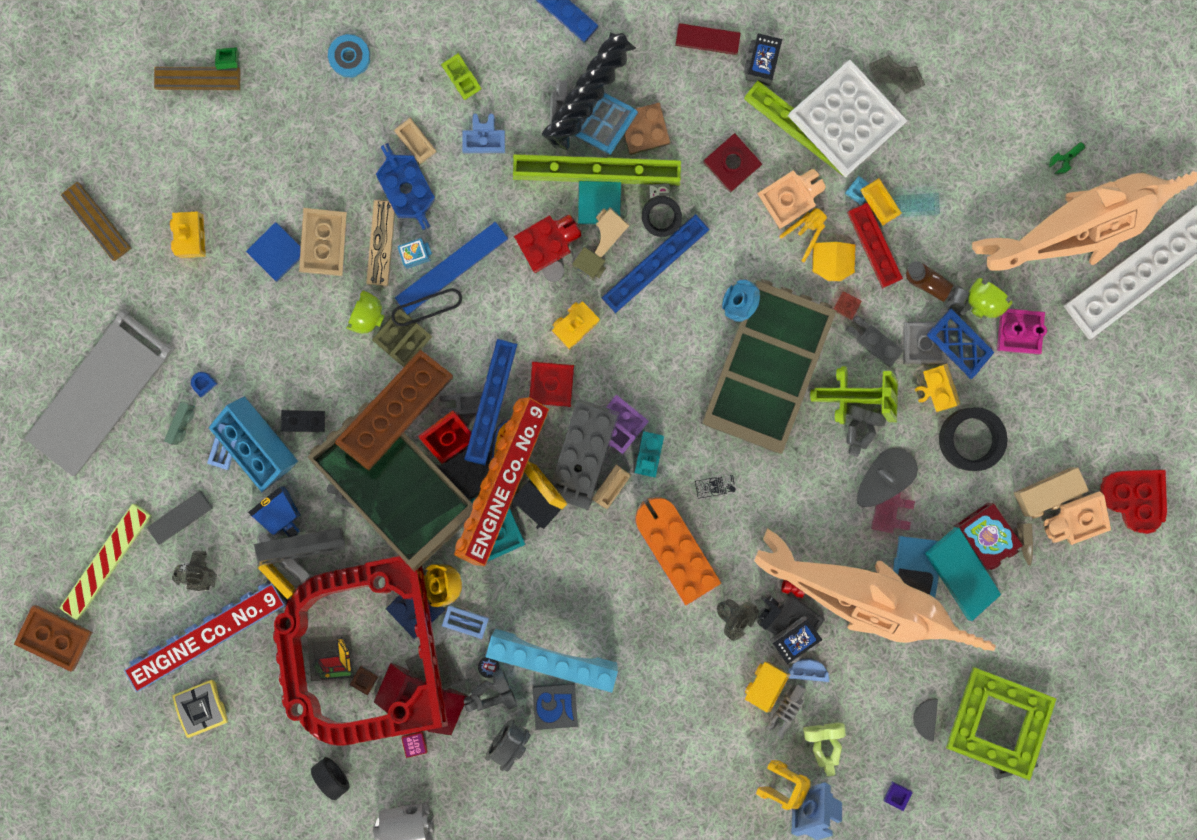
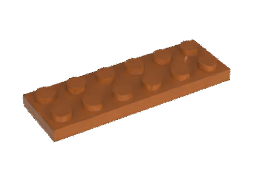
M420 350L335 440V444L366 469L370 470L453 379V375Z

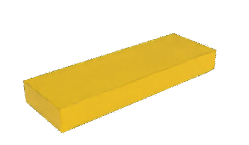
M528 461L524 470L525 474L549 504L563 509L567 505L565 499L539 467Z

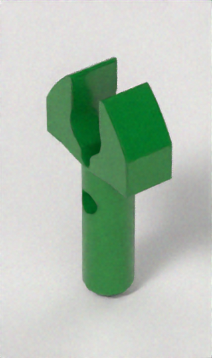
M1079 142L1065 155H1060L1058 152L1052 156L1049 167H1052L1056 162L1063 161L1062 167L1054 174H1065L1071 169L1070 161L1085 149V144Z

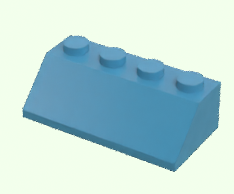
M245 396L226 405L208 427L261 492H264L288 473L298 462ZM220 423L226 425L221 433L218 431ZM237 440L233 449L231 442Z

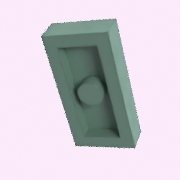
M180 402L164 442L178 445L179 442L184 440L186 436L184 429L187 423L192 421L195 414L193 411L194 405Z

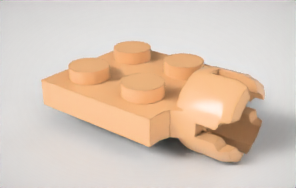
M811 169L800 176L793 170L757 193L779 230L816 207L813 199L822 193L826 186L823 179L813 185L811 184L820 176L815 169Z
M1100 491L1061 505L1060 513L1046 519L1043 523L1044 526H1047L1044 528L1048 538L1052 539L1053 543L1067 539L1071 545L1111 530L1105 497Z

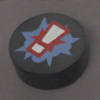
M486 656L478 664V671L485 678H492L493 672L500 668L499 661L486 658Z

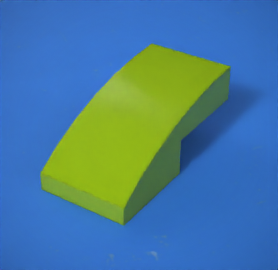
M459 53L441 64L464 101L482 90Z

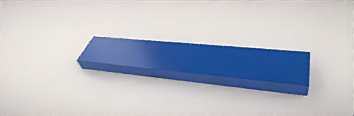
M695 214L601 298L616 314L710 229Z
M494 222L397 295L395 299L401 306L440 292L508 240L507 236L498 224ZM429 299L404 307L403 310L409 315Z
M501 339L496 341L464 460L486 465L517 348L516 343Z

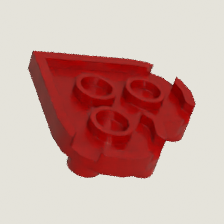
M1166 470L1116 471L1103 478L1100 492L1104 494L1106 507L1113 512L1122 513L1123 521L1128 529L1138 533L1149 534L1156 532V529L1166 521Z

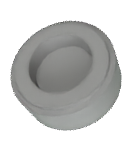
M556 261L543 268L544 277L550 282L561 280L564 275L563 265Z

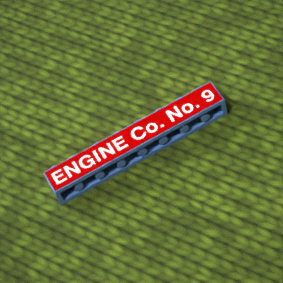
M267 581L258 586L260 591L252 594L250 591L241 596V602L236 605L231 602L221 608L222 613L216 616L213 613L202 619L204 621L202 625L197 626L194 624L184 630L185 635L179 637L177 634L166 640L168 645L162 648L158 645L149 650V656L144 659L139 656L130 661V667L124 671L135 691L138 692L287 605L288 599L270 581Z

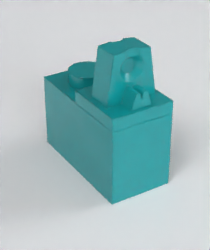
M643 431L634 473L656 478L664 441L663 435Z

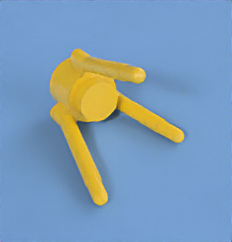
M814 208L810 213L807 212L803 218L780 234L779 237H785L804 222L805 225L798 232V235H802L808 228L811 230L817 229L801 260L805 262L819 234L825 228L823 223L827 217L820 209Z

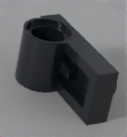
M281 410V432H325V411Z

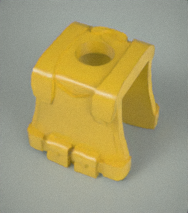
M771 760L767 769L794 782L796 786L790 798L768 786L758 787L756 795L763 799L770 798L782 805L781 808L786 810L800 808L811 786L810 779L801 774L797 775L787 769L788 765L779 760Z

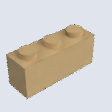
M1070 467L1014 492V495L1023 515L1034 519L1044 515V511L1047 509L1055 510L1060 508L1061 505H1064L1063 502L1075 501L1082 498V494L1089 490L1079 468Z

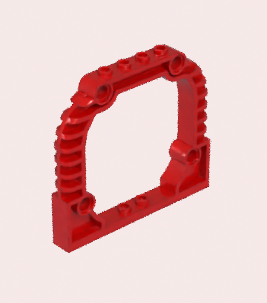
M416 553L406 555L411 559ZM400 556L321 573L307 579L295 590V593L287 602L285 613H281L275 618V631L273 632V639L277 645L276 661L280 667L279 683L283 688L282 704L289 719L300 721L303 728L317 740L336 746L357 744L448 726L422 565L414 572ZM383 577L385 585L383 588H380L379 580ZM369 587L373 592L382 594L390 593L393 590L404 599H413L417 621L415 633L420 640L418 652L420 658L423 659L427 685L418 686L408 701L393 703L387 715L353 722H335L323 716L318 698L308 692L301 645V637L308 628L307 611L319 599L328 595ZM289 618L291 621V625L287 629L286 620ZM299 704L303 707L301 715L297 711ZM401 706L406 711V714L403 718L400 717L398 713V710Z

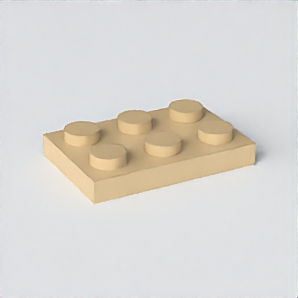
M303 208L299 272L342 276L347 212Z

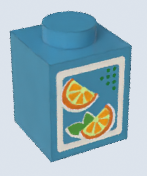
M422 238L397 246L406 269L431 261L429 255H432L428 242L425 243Z

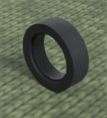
M964 408L952 413L944 421L939 433V445L943 456L953 466L966 471H982L993 467L1003 457L1007 448V431L1003 422L996 414L984 408ZM970 418L978 419L985 423L992 435V444L989 451L977 460H968L962 457L954 446L953 439L956 428L960 423Z

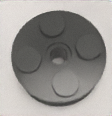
M510 719L502 727L492 741L485 756V760H493L500 765L501 771L505 770L506 772L511 769L516 758L520 759L526 750L524 745L531 737L529 730L525 729L523 731L517 727L513 719Z

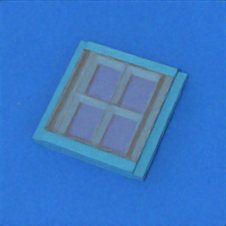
M604 93V97L601 100L593 102L592 115L581 119V131L575 136L611 155L638 114V111Z

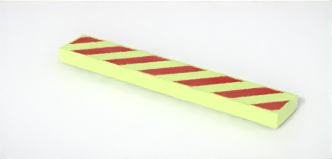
M136 504L130 506L59 609L75 620L81 618L152 516Z

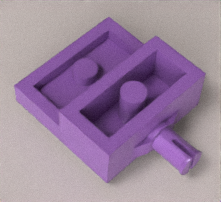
M615 395L606 407L620 412L610 446L623 454L649 421L618 395Z

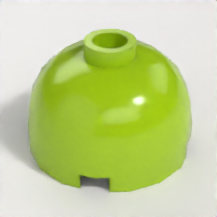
M977 278L969 290L968 302L973 308L971 312L979 318L983 316L997 318L1003 315L1012 305V300L1007 302L1008 296L990 282L985 285L981 283L982 278Z
M362 290L361 297L356 302L346 329L365 334L371 332L375 326L380 327L385 315L381 314L382 305L379 299L371 293Z

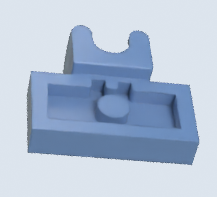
M473 114V130H462L463 153H505V130H495V116L493 114H489L488 121L485 124H481L478 115Z

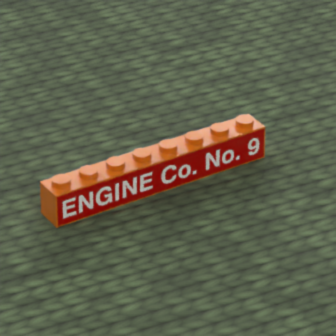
M530 397L519 398L514 404L511 419L505 425L506 431L503 438L498 442L497 452L489 464L488 474L481 483L480 493L472 505L473 510L470 517L464 523V531L461 538L456 543L454 555L473 565L486 566L548 414L549 408Z

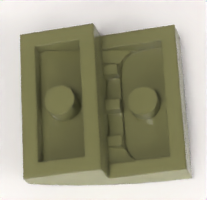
M401 309L397 310L394 315L398 323H406L413 320ZM390 317L372 338V341L401 366L405 367L432 336L416 322L401 327L394 324Z

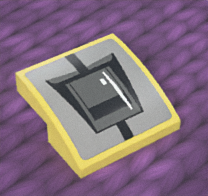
M210 680L172 695L178 718L187 738L228 723L225 707L219 699L215 681Z

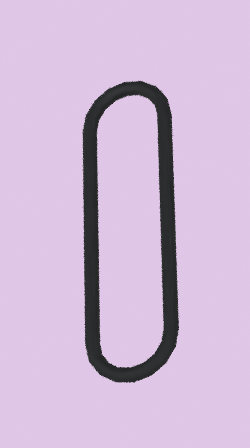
M451 288L403 304L392 311V321L397 326L402 327L459 307L462 302V295L457 289ZM451 291L456 292L459 296L458 303L449 308L406 323H398L395 320L394 315L396 311Z

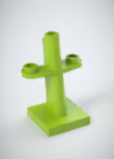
M841 366L836 371L837 381H840L841 388H815L810 391L811 402L840 403L839 409L835 410V422L845 425L847 403L882 404V414L888 422H897L898 380L892 371H883V384L881 388H848L847 366Z

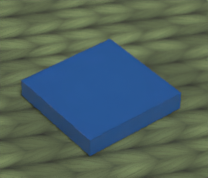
M275 222L246 252L278 282L300 260L301 246Z

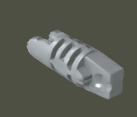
M797 684L792 693L790 691L787 692L766 727L768 730L774 729L779 718H781L785 723L780 728L778 736L780 738L784 737L805 702L802 700L806 688Z

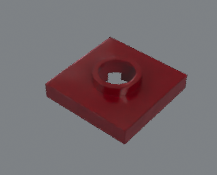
M735 133L703 160V163L730 193L762 166L759 159ZM730 154H736L741 160L740 166L736 169H730L726 165V158Z

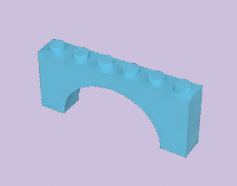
M498 629L494 630L486 653V658L611 693L618 673L616 662L599 657L581 658L558 653L528 643L518 638L516 634Z

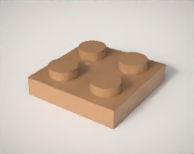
M660 103L636 108L635 110L638 111V114L624 134L629 155L670 145ZM624 112L619 113L620 119L623 116Z

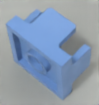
M824 782L810 787L803 805L798 809H792L791 834L797 837L805 834L815 840L833 836V831L827 827H830V819L837 823L842 822V802L833 797L831 785Z

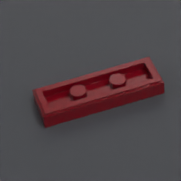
M679 23L675 46L737 55L741 33Z

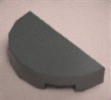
M937 698L927 699L915 709L913 715L914 726L918 733L926 740L934 742Z

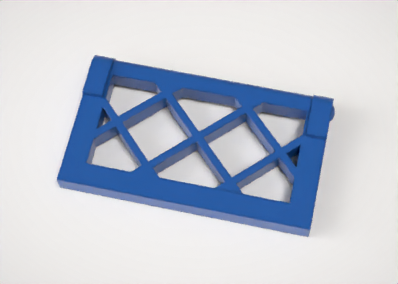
M949 309L927 333V336L969 379L974 378L995 353L952 309ZM952 319L957 328H948V321ZM939 331H944V343L936 336ZM948 331H958V343H949ZM962 331L972 340V343H963ZM958 345L959 358L949 349V346ZM963 345H972L973 358H963ZM977 346L984 352L981 357H977ZM963 360H973V367L969 369Z

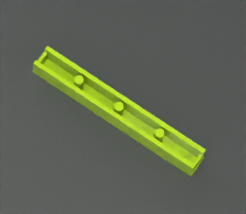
M513 154V180L621 182V184H670V186H680V160Z

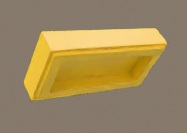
M880 178L860 190L882 226L902 214Z
M273 564L258 567L287 599L292 597L296 588Z

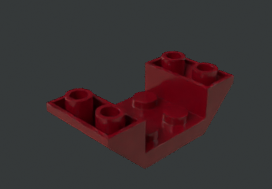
M390 663L374 700V703L387 714L393 703L408 701L418 686L427 685L426 681L410 675V670L394 663ZM449 687L448 690L442 689L448 726L426 730L428 732L452 736L465 705L464 699L468 695ZM402 706L398 710L400 717L403 718L406 714Z

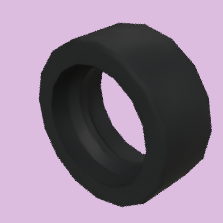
M655 196L645 203L642 209V222L650 234L657 237H667L679 228L682 222V212L679 205L672 198ZM658 204H666L674 212L672 224L664 229L654 227L649 220L651 209Z
M324 757L311 768L314 782L322 793L331 800H337L349 790L350 786L347 777L330 758Z

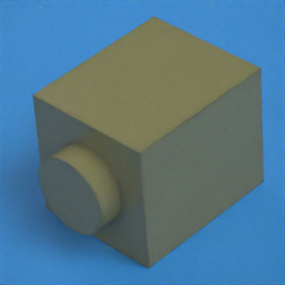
M583 247L572 264L573 268L593 281L596 277L600 279L606 270V267H604L605 260Z

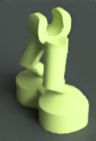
M844 723L804 727L805 740L814 742L813 752L818 766L824 767L827 776H834V766L839 765L842 746L837 739L846 736ZM829 739L834 748L831 756L825 757L821 750L822 740Z

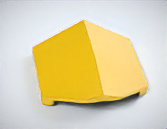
M842 242L815 243L813 246L812 272L827 281H842L855 273L856 244Z

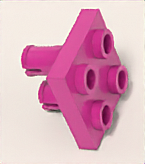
M1008 309L1000 316L997 351L1042 354L1043 336L1047 333V328L1044 325L1045 312Z

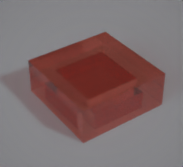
M843 291L833 310L852 320L862 301Z

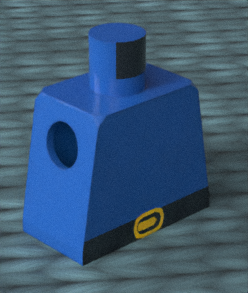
M285 486L277 488L248 512L272 535H277L284 531L288 537H293L301 532L293 523L301 514Z

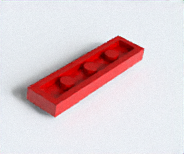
M865 203L848 211L847 214L882 289L902 280L903 277L869 204Z

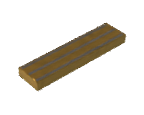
M154 67V88L156 90H240L239 67L219 70L216 67Z
M76 182L61 194L66 203L113 261H116L131 249L79 182Z

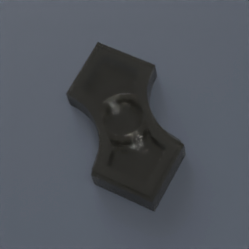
M889 55L869 64L877 84L892 83L898 86L905 95L925 86L917 66H900Z

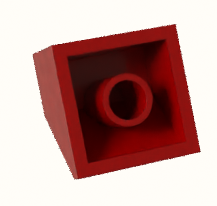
M453 410L418 437L440 463L443 464L469 444L472 431L460 415Z

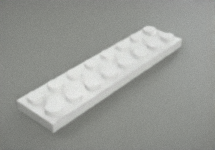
M1197 205L1063 305L1088 339L1095 337L1197 259Z

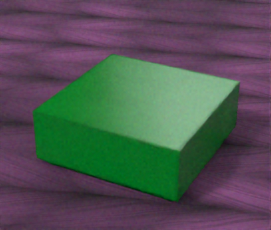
M237 47L216 49L215 66L217 70L238 68L239 51Z

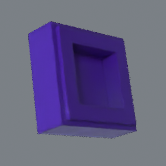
M892 781L883 801L904 811L913 792Z

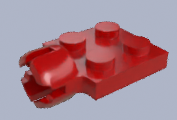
M549 215L518 233L514 238L534 273H537L570 254L569 245L581 237V231L571 215H566L556 221Z

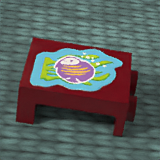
M986 503L953 526L961 530L980 562L987 570L997 568L1001 565L1000 561L1006 557H1013L1019 552L1018 549L1023 546L994 503Z

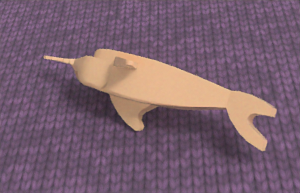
M1192 171L1190 175L1178 176L1175 180H1164L1146 173H1135L1117 179L1114 182L1110 181L1089 191L1067 193L1065 200L1068 203L1052 213L1020 241L1010 238H989L972 242V249L976 254L990 255L987 257V267L993 271L1011 269L1026 261L1093 252L1089 263L1095 265L1116 248L1120 242L1135 237L1144 231L1154 215L1170 198L1197 182V172Z
M767 528L763 540L773 553L758 550L754 560L756 564L767 573L789 581L833 613L851 622L847 627L849 630L873 633L889 640L903 643L917 640L947 639L963 642L966 645H973L976 648L980 647L983 650H995L996 645L992 644L991 641H984L981 637H976L974 634H968L964 630H959L937 599L905 584L893 569L883 561L876 562L875 569L877 573L841 565L794 561L792 552L786 543Z

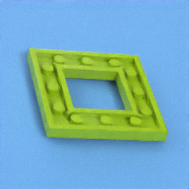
M972 667L946 749L1030 781L1057 698ZM988 696L1027 710L1014 751L975 737Z

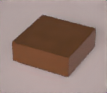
M360 666L349 685L368 696L379 676Z

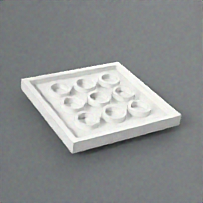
M851 60L846 62L788 115L845 178L907 122L901 113Z

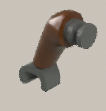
M914 261L909 265L906 278L911 285L931 294L942 302L948 299L945 307L948 310L952 309L957 315L963 316L967 310L970 311L971 305L968 302L969 291L957 285L952 290L954 285L919 261Z

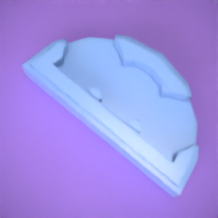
M811 658L800 659L788 670V673L791 674L790 679L830 682L829 673L824 665Z

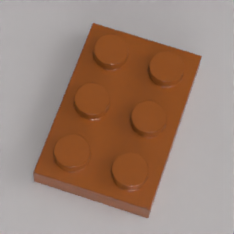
M34 605L31 607L14 645L72 672L75 670L93 632Z

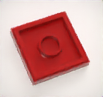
M532 362L529 397L542 405L571 407L574 365Z

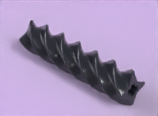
M610 32L609 38L599 48L597 56L590 61L586 72L576 82L574 90L567 95L563 106L554 114L551 124L543 130L541 135L549 140L554 148L569 149L570 136L577 135L581 131V119L592 115L593 102L599 101L604 97V85L615 81V69L623 67L627 63L626 52L636 49L627 40L625 34Z

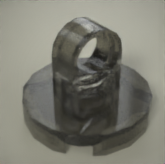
M193 551L189 564H180L174 568L172 580L177 585H180V582L186 584V589L207 591L210 586L215 587L217 574L206 567V551Z
M731 599L720 602L717 605V613L726 622L724 635L732 641L744 636L746 633L743 630L747 625L752 627L758 617L759 610L757 606L751 601L745 602L742 605H738ZM725 604L730 608V615L725 612Z

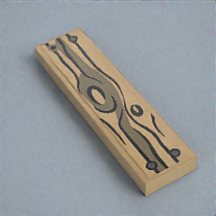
M374 200L367 285L389 286L395 212L389 201Z

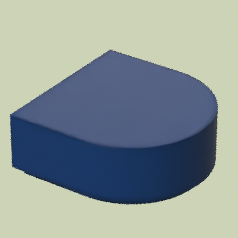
M198 372L191 379V386L199 397L206 395L218 384L206 372Z

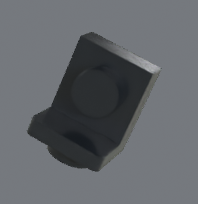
M763 595L761 599L770 607L768 609L764 608L759 613L757 623L764 630H767L782 610L777 607L780 603L772 596L766 598Z

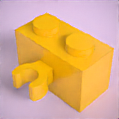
M198 211L172 213L170 229L173 232L171 250L174 255L179 258L206 257L204 215Z
M583 301L580 304L575 302L567 310L569 314L564 319L559 317L552 324L554 327L552 332L569 350L600 322V319Z
M948 364L923 371L928 387L918 386L914 389L915 392L922 390L925 393L924 398L918 399V402H925L931 396L936 412L956 407L960 404Z

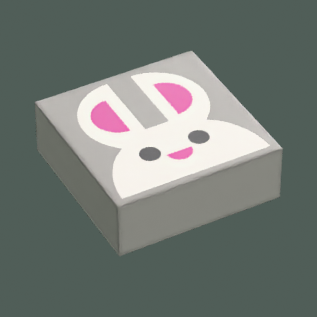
M670 184L648 185L649 199L655 196L670 197ZM658 204V205H655L654 207H658V206H668V205H666V204Z

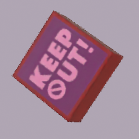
M423 731L401 737L406 758L428 752Z

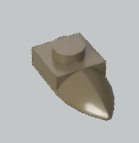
M1017 523L1014 533L1023 545L1021 549L1025 561L1028 565H1031L1033 558L1032 523Z

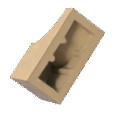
M610 207L607 211L603 208L596 216L598 220L596 226L600 229L601 237L595 253L600 258L629 227V224Z

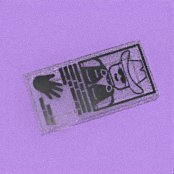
M735 472L693 479L697 500L739 494Z

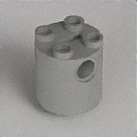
M425 802L380 811L373 827L374 839L433 840V820H428L427 816L430 815L429 803Z

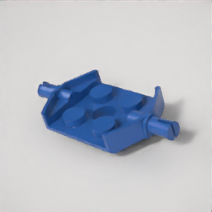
M386 143L385 146L382 145L380 148L386 160L377 171L376 177L397 218H416L422 230H426V227L428 229L431 226L425 213L435 201V196L431 192L415 157L395 155L389 143ZM404 183L412 186V190L408 194L400 191V187Z

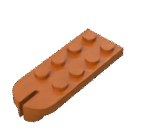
M647 498L658 517L654 519L648 507L642 501L635 515L636 526L686 606L722 583L674 505L665 498Z

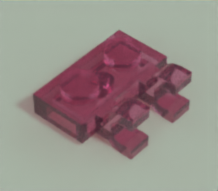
M901 493L893 498L875 505L871 529L892 534L894 527L910 530L911 522L896 519L898 507L914 510L915 501L901 499Z

